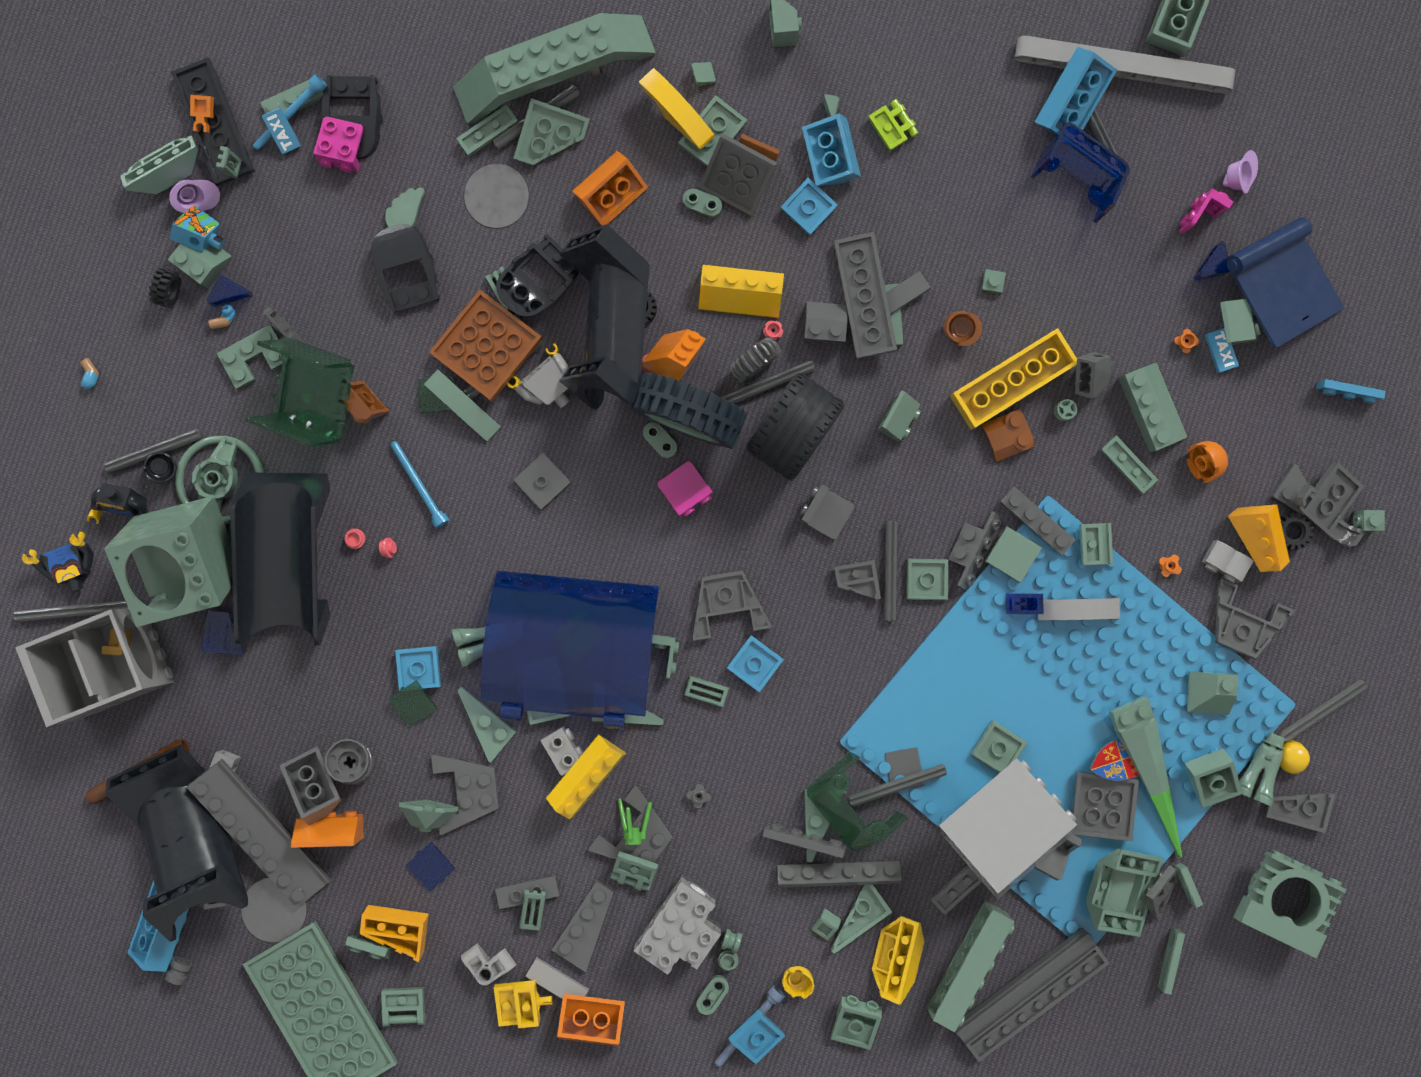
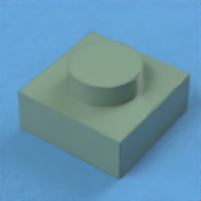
M986 269L984 271L981 291L1001 294L1006 273Z

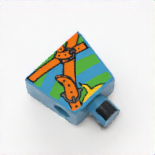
M195 205L191 206L172 223L169 239L196 251L203 252L209 245L220 250L225 243V239L217 235L219 223Z

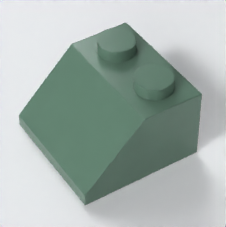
M769 0L772 48L797 45V39L801 38L802 20L801 17H797V10L785 0Z
M179 244L168 260L199 284L209 289L233 256L222 248L218 250L211 245L203 252H199Z
M1247 300L1220 302L1227 343L1238 345L1258 341V335H1261L1260 324L1255 322V314Z
M901 390L893 400L877 431L897 442L901 441L902 438L906 439L911 431V428L908 426L911 421L915 422L921 412L918 410L921 404Z
M1224 749L1184 763L1189 781L1202 808L1242 794L1234 761Z

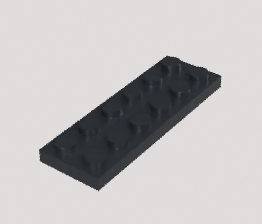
M207 57L171 71L192 127L196 117L190 116V95L214 97L213 118H207L210 133L203 132V124L199 126V132H194L215 185L219 186L235 179L230 178L216 167L217 162L221 163L218 155H223V152L220 151L221 146L228 147L242 160L237 178L254 172V167L211 59Z

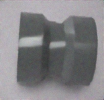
M176 956L173 957L170 963L171 968L166 972L164 978L169 983L183 985L187 978L186 973L190 971L193 964L186 958Z

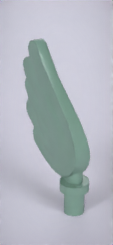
M422 187L416 190L409 188L405 193H401L398 198L393 199L392 206L386 209L385 214L388 227L401 224L415 226L419 207L425 194V190Z

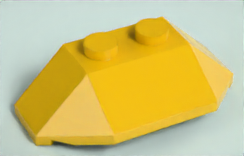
M903 916L881 929L872 966L881 997L899 1005L902 1004L915 982L924 946L921 923Z

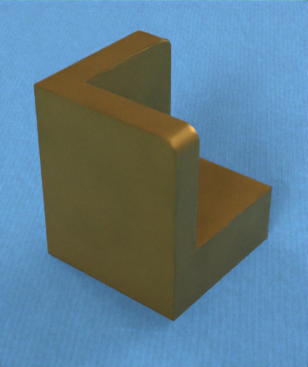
M114 628L110 629L109 645L102 646L101 654L124 655ZM124 629L131 650L132 629Z

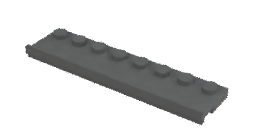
M220 759L187 785L189 791L296 908L331 882L328 875L302 847L291 848L292 835L223 759Z
M1080 928L966 1014L960 1028L957 1027L956 1033L977 1061L980 1062L1110 963L1086 930Z

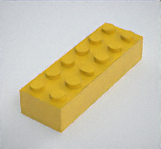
M1057 328L950 395V398L970 430L1077 365V358Z

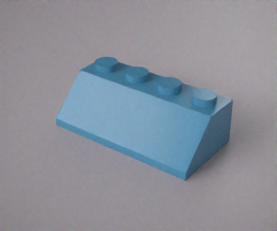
M1077 46L1035 123L1060 138L1075 144L1117 69L1096 53Z
M154 880L148 897L157 894ZM189 909L178 916L175 921L176 940L172 942L168 941L143 917L142 911L127 953L143 971H167L173 958L175 946L179 942L180 932L186 923Z

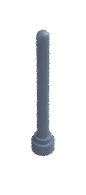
M773 985L768 991L766 1001L758 1010L765 1015L773 1004L776 1005L785 998V994ZM731 1042L715 1060L717 1067H721L736 1050V1047Z

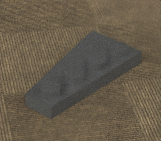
M596 880L552 948V951L584 972L587 971L614 890L599 880Z

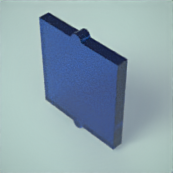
M433 842L428 844L422 851H418L417 855L406 865L429 891L440 882H444L445 877L455 869Z

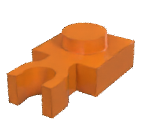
M190 95V116L196 117L193 131L199 132V126L203 124V132L210 133L207 118H213L214 97Z

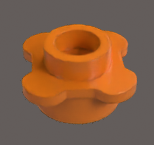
M1185 329L1179 337H1175L1174 343L1182 348L1183 353H1189L1192 347L1198 345L1199 339L1191 330Z
M1172 555L1169 558L1161 557L1159 559L1161 574L1164 577L1174 573H1181L1182 569L1179 567V557L1177 555Z

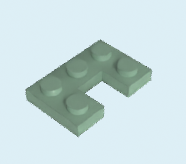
M271 324L217 353L234 387L238 390L256 380L247 364L248 361L263 354L272 370H276L291 361Z

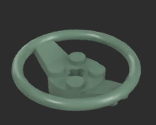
M211 436L194 443L181 457L175 473V487L180 502L182 504L190 502L184 488V472L189 460L200 449L208 445L218 444L210 458L195 467L192 473V483L198 491L199 499L214 496L219 510L221 509L223 499L231 497L237 487L238 471L233 467L237 449H240L249 457L255 472L264 473L257 454L243 441L229 436ZM218 475V482L214 484L215 481H212V477ZM230 515L222 516L225 524L231 523Z

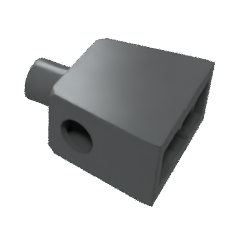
M1092 352L1077 358L1075 394L1095 398L1109 384L1111 368L1113 367L1111 356Z

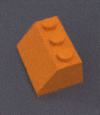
M616 151L572 192L597 222L603 226L610 223L640 196L648 186L629 159Z
M689 329L664 334L643 360L642 367L657 375L660 374L681 381L696 360L706 339Z
M332 811L328 816L311 825H308L299 817L296 819L291 848L354 846L364 838L363 814H357V811H345L344 814L336 815V811Z
M563 994L557 1038L619 1047L625 1001Z

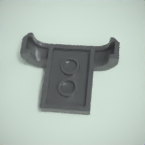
M1332 462L1315 487L1304 485L1295 498L1296 506L1324 533L1340 544L1349 547L1356 546L1365 534L1360 528L1353 527L1342 520V517L1364 488V485L1338 462Z

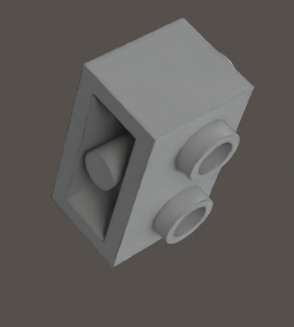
M564 726L540 740L561 776L567 773L583 754L580 746L576 747L572 741L575 738L570 729H565Z

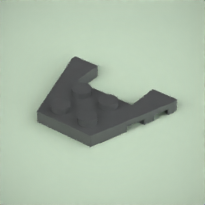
M743 570L702 577L693 641L711 638L708 616L750 610L753 631L772 628Z
M1222 578L1218 579L1215 643L1249 658L1256 659L1295 610L1275 603L1270 617L1266 621L1232 606L1231 604L1238 585Z
M438 754L431 755L433 774L454 771L459 813H455L439 828V835H443L499 809L496 770L494 766L462 761Z
M635 784L624 800L641 812L632 824V828H639V832H641L649 801ZM651 807L646 829V839H642V844L625 845L623 836L620 842L614 845L599 833L588 850L615 860L619 851L654 863L673 835Z

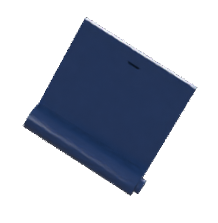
M1304 217L1290 222L1230 255L1227 259L1228 269L1274 349L1344 309L1342 302L1305 237L1311 234L1312 225Z

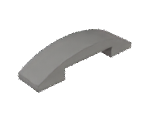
M1120 598L1037 600L1038 620L1120 619Z

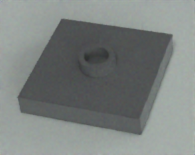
M544 453L514 479L517 485L541 510L571 483Z

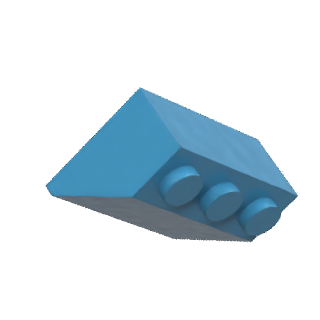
M839 113L802 127L817 187L841 184L861 177L846 117Z

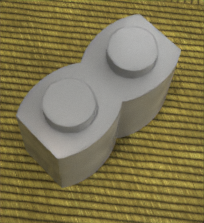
M1215 540L1201 562L1206 565L1205 568L1213 573L1218 571L1224 575L1223 579L1235 583V581H1243L1254 560L1227 544Z

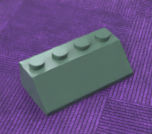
M1157 362L1118 378L1149 452L1157 451L1187 438Z

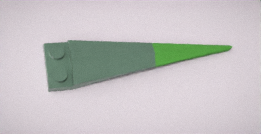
M1143 696L1110 710L1109 714L1114 730L1138 772L1177 856L1182 858L1157 720L1153 716L1149 698Z

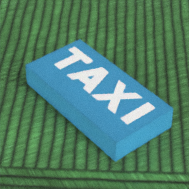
M281 107L262 115L282 154L301 146Z
M1225 328L1205 335L1217 373L1239 366L1232 345L1227 343Z

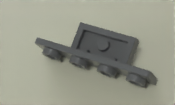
M993 511L984 529L965 522L950 554V561L965 567L957 584L964 590L973 585L974 575L977 569L982 566L983 556L986 550L991 547L992 537L1001 525V517Z

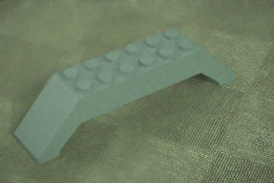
M599 13L483 57L453 88L466 122L470 125L484 120L492 111L507 101L616 60L640 61L656 55L641 15Z

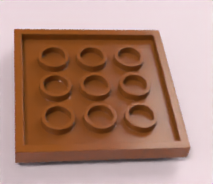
M479 289L429 353L492 402L543 338Z

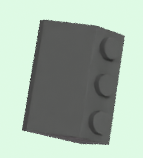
M318 746L279 765L299 815L308 825L328 816L341 801L332 777L325 768V761Z

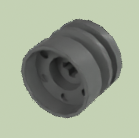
M342 739L335 742L328 749L325 756V768L328 774L334 780L346 785H358L364 782L371 775L374 767V759L370 750L359 741L353 739ZM350 759L356 761V763L352 765L353 768L347 766V764L350 763Z

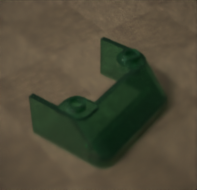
M849 751L809 785L807 796L847 847L851 850L859 851L885 840L908 818L906 815L896 811L884 822L875 820L868 826L865 825L842 796L850 787V779L844 771L860 759L858 755Z

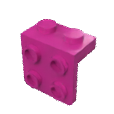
M325 117L322 121L313 153L319 164L326 168L337 167L348 173L351 171L358 172L360 163L356 155L364 131L363 126L353 122Z
M1214 189L1207 193L1203 192L1191 204L1190 208L1192 211L1189 215L1186 214L1179 225L1182 227L1179 232L1183 234L1192 228L1203 211L1216 218L1228 210L1234 201L1230 200L1227 194L1217 192Z
M689 461L658 482V487L679 516H688L695 511L693 508L698 503L703 505L712 499L710 495L713 491L707 486Z

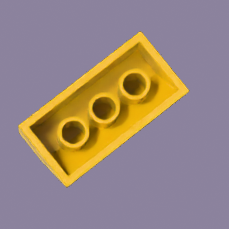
M703 265L698 310L779 318L784 274Z
M598 734L546 797L547 801L556 812L569 820L572 819L615 769L626 753Z

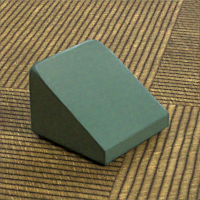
M711 62L691 64L696 87L716 83Z
M824 94L823 104L827 116L836 115L839 97Z
M824 909L811 930L828 941L838 930L841 919L827 909Z

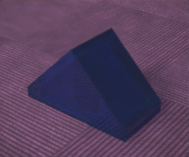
M1221 241L1214 246L1194 275V280L1224 276L1230 272L1227 267L1228 254L1226 243Z
M220 274L206 300L208 304L216 307L252 297L253 294L248 289Z
M1043 593L1006 594V614H1044Z

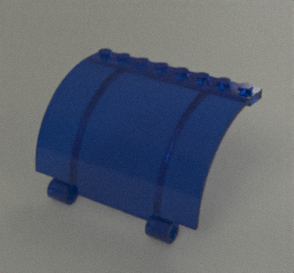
M497 571L491 593L484 635L481 701L501 702L500 719L521 721L523 710L604 718L603 729L624 731L625 715H646L650 658L659 586Z

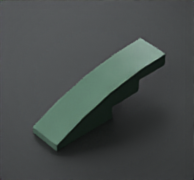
M439 370L425 382L424 385L487 442L501 428L498 423Z

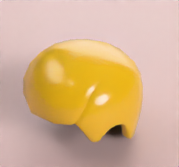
M1292 740L1288 743H1283L1282 747H1284L1280 767L1284 772L1290 774L1303 772L1310 762L1308 750L1297 741Z
M793 966L784 972L782 978L784 990L793 998L800 996L805 999L813 993V976L808 969L801 966Z

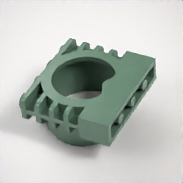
M1273 850V853L1266 851V857L1263 863L1261 862L1259 865L1261 868L1250 879L1248 895H1243L1234 918L1317 959L1327 937L1324 932L1327 927H1330L1331 923L1329 921L1332 915L1335 916V908L1337 904H1341L1340 898L1342 893H1346L1347 889L1341 887L1342 882L1332 877L1326 880L1322 878L1323 873L1280 852ZM1299 877L1307 879L1310 886V901L1307 909L1294 921L1287 916H1276L1271 905L1275 888L1288 878Z

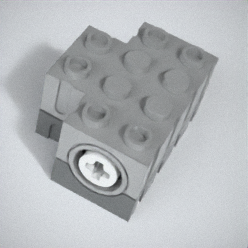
M681 873L677 883L673 885L666 895V899L662 901L655 911L653 918L649 920L642 934L636 939L634 952L667 975L679 958L689 962L691 966L698 969L721 935L720 924L711 920L708 916L709 912L715 907V896Z

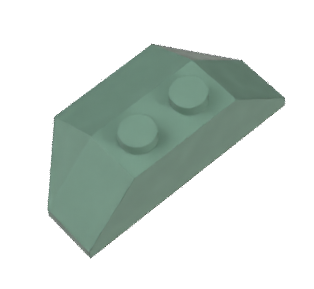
M188 136L187 138L173 140L138 160L129 168L127 173L125 172L120 176L124 188L127 191L158 194L166 191L177 182L185 180L188 176L192 175L198 151L194 138Z

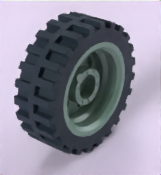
M645 372L642 374L639 393L636 401L631 403V410L651 421L695 439L720 447L735 448L747 417V412L724 398H720L713 393L688 383L655 373Z

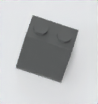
M807 301L803 342L844 345L847 330V305Z

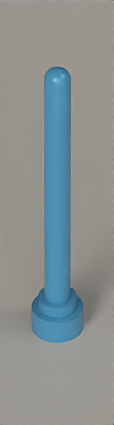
M314 74L309 79V87L285 110L284 114L288 120L315 92H322L327 87V84L317 74ZM269 129L253 144L255 150H260L273 137Z
M393 441L391 448L431 512V518L433 519L431 522L437 529L450 521L446 513L439 511L398 442Z

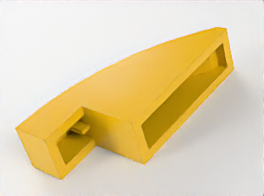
M654 68L639 81L643 91L656 102L663 117L698 149L701 150L715 137L714 133L691 105Z

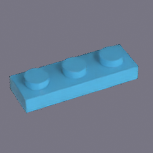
M1328 379L1318 381L1316 385V390L1323 391L1322 394L1335 396L1340 394L1343 395L1342 398L1351 400L1361 398L1363 399L1362 402L1376 403V401L1384 399L1386 393L1384 390Z

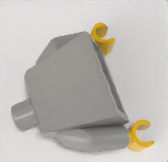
M553 344L554 352H549L546 348L549 356L522 380L513 376L516 379L514 386L510 383H507V385L516 390L526 401L539 405L542 403L549 405L555 401L562 408L570 401L563 393L568 388L559 381L567 370L568 364L562 355L559 354L557 345Z

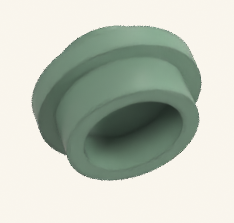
M729 949L724 950L719 954L718 964L723 970L731 971L738 965V956Z

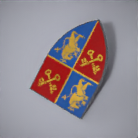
M1119 738L1110 741L1097 752L1089 769L1095 775L1111 781H1124L1139 776Z

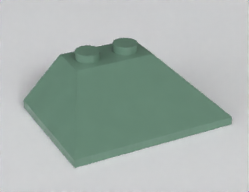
M1118 848L1097 861L1086 898V904L1095 929L1141 936L1149 909L1146 892L1150 886L1156 883L1163 858Z

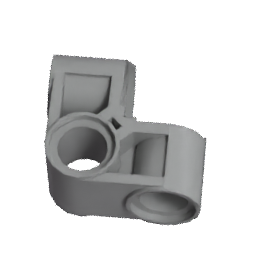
M477 943L461 955L464 965L481 985L490 984L517 965L506 948L490 958ZM483 969H487L490 971V978H486L483 976Z

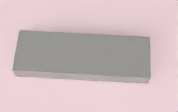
M536 957L525 976L530 980H536L537 984L563 999V994L585 996L589 990Z

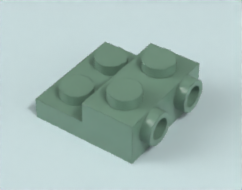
M852 995L847 998L842 996L836 1012L831 1040L871 1050L882 1019V1007L874 1001L865 1003Z

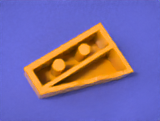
M1277 505L1240 507L1228 515L1260 572L1281 571L1290 562Z
M368 905L362 914L360 934L381 945L386 944L396 949L395 951L400 954L405 953L413 957L414 961L419 962L425 950L429 914Z

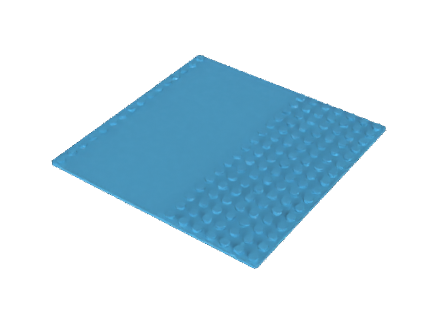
M1046 496L1037 507L1072 536L1075 542L1060 556L1023 523L1016 532L1042 547L1022 582L1019 583L988 564L975 579L973 585L964 592L845 733L840 743L886 783L890 782L889 772L891 766L886 762L885 753L917 747L921 771L943 764L947 771L946 776L925 782L924 786L898 791L900 795L939 827L943 821L999 774V772L971 755L972 750L991 720H994L1028 742L1018 760L1020 762L1025 761L1031 768L1030 773L1035 779L1039 777L1047 786L1044 789L1050 795L1053 793L1062 802L1060 806L1065 812L1067 810L1071 812L1076 772L1092 773L1089 769L1097 752L1110 741L1119 738L1114 730L1109 711L1145 696L1149 698L1153 716L1157 720L1181 844L1212 807L1211 805L1202 808L1189 781L1184 763L1224 749L1234 761L1238 775L1252 759L1262 740H1266L1268 733H1273L1293 710L1295 703L1237 653L1215 643V635L1116 551L1113 550V564L1081 565L1079 524L1082 523L1052 497ZM1120 598V619L1038 620L1037 600ZM1189 671L1238 675L1237 698L1229 715L1187 712ZM897 775L894 780H897V779L902 778V777H904V776H903V775ZM1140 776L1134 777L1139 780L1132 841L1075 835L1082 839L1080 847L1070 852L1062 879L1056 881L1034 868L1011 888L1068 937L1080 928H1084L1094 943L1097 944L1107 932L1094 928L1086 904L1088 890L1097 861L1119 848L1163 858V865L1175 851Z

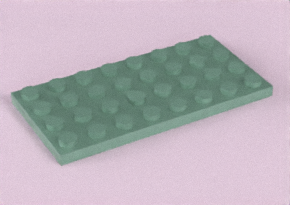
M316 920L242 964L307 1077H376L398 1063Z

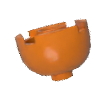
M1203 441L1190 446L1187 450V453L1190 452L1187 464L1195 478L1205 480L1204 483L1218 479L1228 467L1227 453L1216 442Z

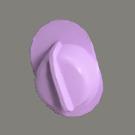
M1253 150L1248 151L1242 160L1228 166L1227 174L1223 181L1224 186L1230 187L1232 190H1242L1244 194L1248 193L1258 171V159Z
M181 180L172 188L169 200L173 208L182 213H185L193 205L202 211H206L217 205L220 200V192L218 187L208 180Z

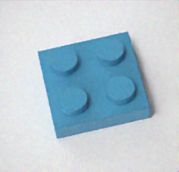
M807 178L780 209L811 236L837 208L838 204L817 187L813 181Z
M750 635L727 666V669L760 692L784 659Z
M437 646L395 650L399 691L441 687Z
M757 1010L729 1037L731 1044L757 1064L785 1037V1034L760 1010Z

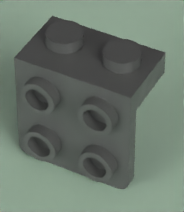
M821 484L819 488L815 486L810 495L813 499L810 504H805L800 512L802 518L800 521L829 538L836 539L852 513L854 505L828 490L827 486Z
M1073 833L1071 837L1039 863L1035 869L1056 881L1062 879L1069 854L1080 847L1082 839Z

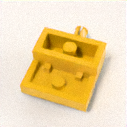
M536 980L494 985L499 1026L537 1027L540 1023V1006L552 1005V996L539 997Z

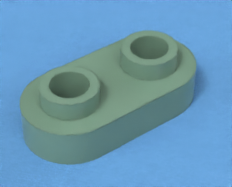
M689 189L683 195V204L691 211L710 218L717 217L721 213L722 203L716 196L698 189ZM690 196H696V201H690ZM714 203L716 206L711 209L708 207V204Z
M651 422L644 427V438L661 457L671 458L676 454V442L658 423ZM651 429L657 430V434L655 436H651L649 434V431ZM665 444L671 446L669 451L663 450Z
M713 976L698 996L696 1006L701 1014H712L728 993L729 984L724 976ZM719 982L722 984V987L716 988L715 984ZM705 999L710 1000V1004L705 1005L703 1001Z

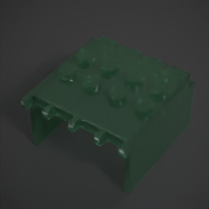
M285 336L278 340L257 341L258 346L280 353L279 359L283 361L281 374H276V379L280 380L278 394H273V399L277 400L276 411H271L269 415L247 417L246 422L309 447L337 443L339 438H343L345 423L340 420H346L348 403L343 402V400H349L351 383L347 382V380H352L354 365L351 364L350 359Z

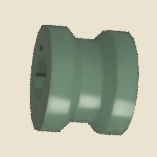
M1069 399L1058 402L1053 409L1054 416L1060 421H1067L1077 413L1076 403Z
M726 928L720 949H730L732 953L736 954L741 942L742 933L738 932L735 934Z

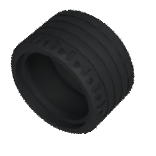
M803 373L794 375L746 446L748 453L754 457L756 456L758 460L766 463L765 465L768 467H772L774 471L782 474L787 480H794L844 409L843 400L837 396L835 397L830 391H826L823 386H819L816 384L817 382L812 379L810 380Z

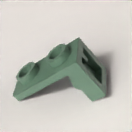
M652 634L650 643H653L655 648L666 649L667 645L670 646L666 678L670 679L671 674L675 675L676 662H673L674 654L678 655L679 642H675L676 637Z

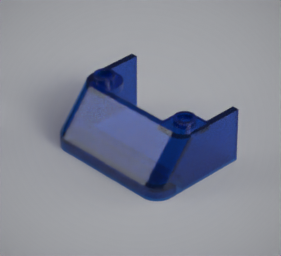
M1068 122L1057 132L1039 157L1031 178L1034 180L1042 170L1053 172L1058 166L1090 188L1088 191L1089 201L1098 207L1093 222L1097 223L1116 206L1130 172V167L1120 156L1075 124Z

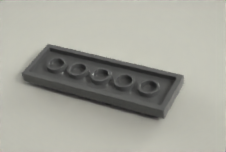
M874 232L834 240L857 360L896 352L897 346Z

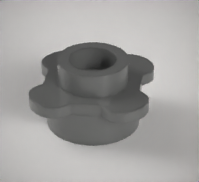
M697 784L696 788L687 792V798L692 800L695 808H701L704 802L710 801L711 794L706 792L702 784Z

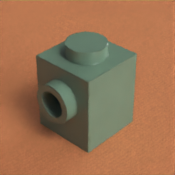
M1385 510L1353 511V527L1360 528L1362 531H1385Z

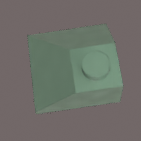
M1189 671L1187 712L1229 715L1237 698L1238 675Z

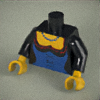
M102 483L101 488L94 490L91 495V511L87 516V521L90 522L91 518H95L97 520L96 524H98L103 515L100 509L133 517L148 513L146 498L131 488Z
M79 532L78 538L72 533L69 539L70 544L41 554L38 559L36 558L37 552L30 550L29 554L32 558L23 554L22 561L25 564H32L36 570L56 584L68 583L71 592H77L84 589L80 578L91 573L90 568L92 567L94 553L88 543L84 541L85 533Z

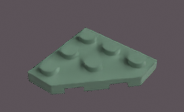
M531 98L513 158L531 165L540 162L584 139L590 119Z

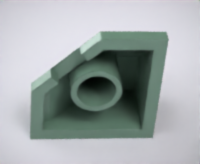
M432 800L399 802V808L410 825L419 827V831L431 832L434 828L442 827L458 812V807Z

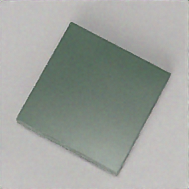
M1006 526L985 562L1021 583L1042 547Z
M907 559L906 599L948 600L949 559Z
M991 720L972 750L971 755L1000 773L1015 759H1018L1028 742L994 720Z

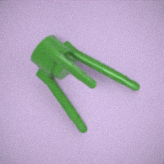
M619 798L618 805L625 845L642 844V839H646V829L652 803H648L642 830L639 832V828H632L629 807L626 808L625 818L622 799Z

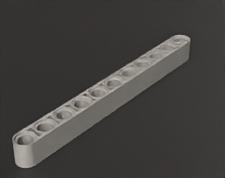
M1020 36L1017 39L1015 60L1018 62L1065 69L1078 46L1096 53L1116 68L1117 72L1114 77L1222 94L1233 91L1236 70L1230 67L1032 36Z

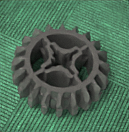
M771 337L765 338L736 359L729 368L733 378L738 383L746 382L773 362L781 352L776 341Z

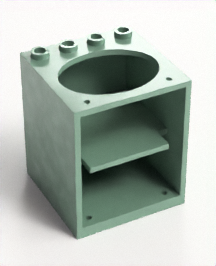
M214 496L134 516L104 548L136 627L219 606L233 586L232 542ZM131 553L149 597L155 596L148 606L135 596L127 581L126 564Z

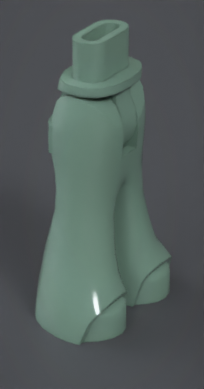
M512 621L510 623H498L480 628L452 629L457 647L478 640L488 639L484 643L458 649L462 667L468 666L480 657L518 642V639L526 637L522 621L514 624Z
M1269 732L1266 740H1262L1248 769L1239 779L1242 795L1251 797L1261 770L1264 769L1253 799L1272 807L1274 783L1283 756L1284 747L1282 746L1285 741L1284 737Z

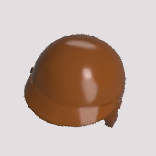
M955 311L946 317L943 331L951 342L960 346H969L980 338L982 323L971 312Z

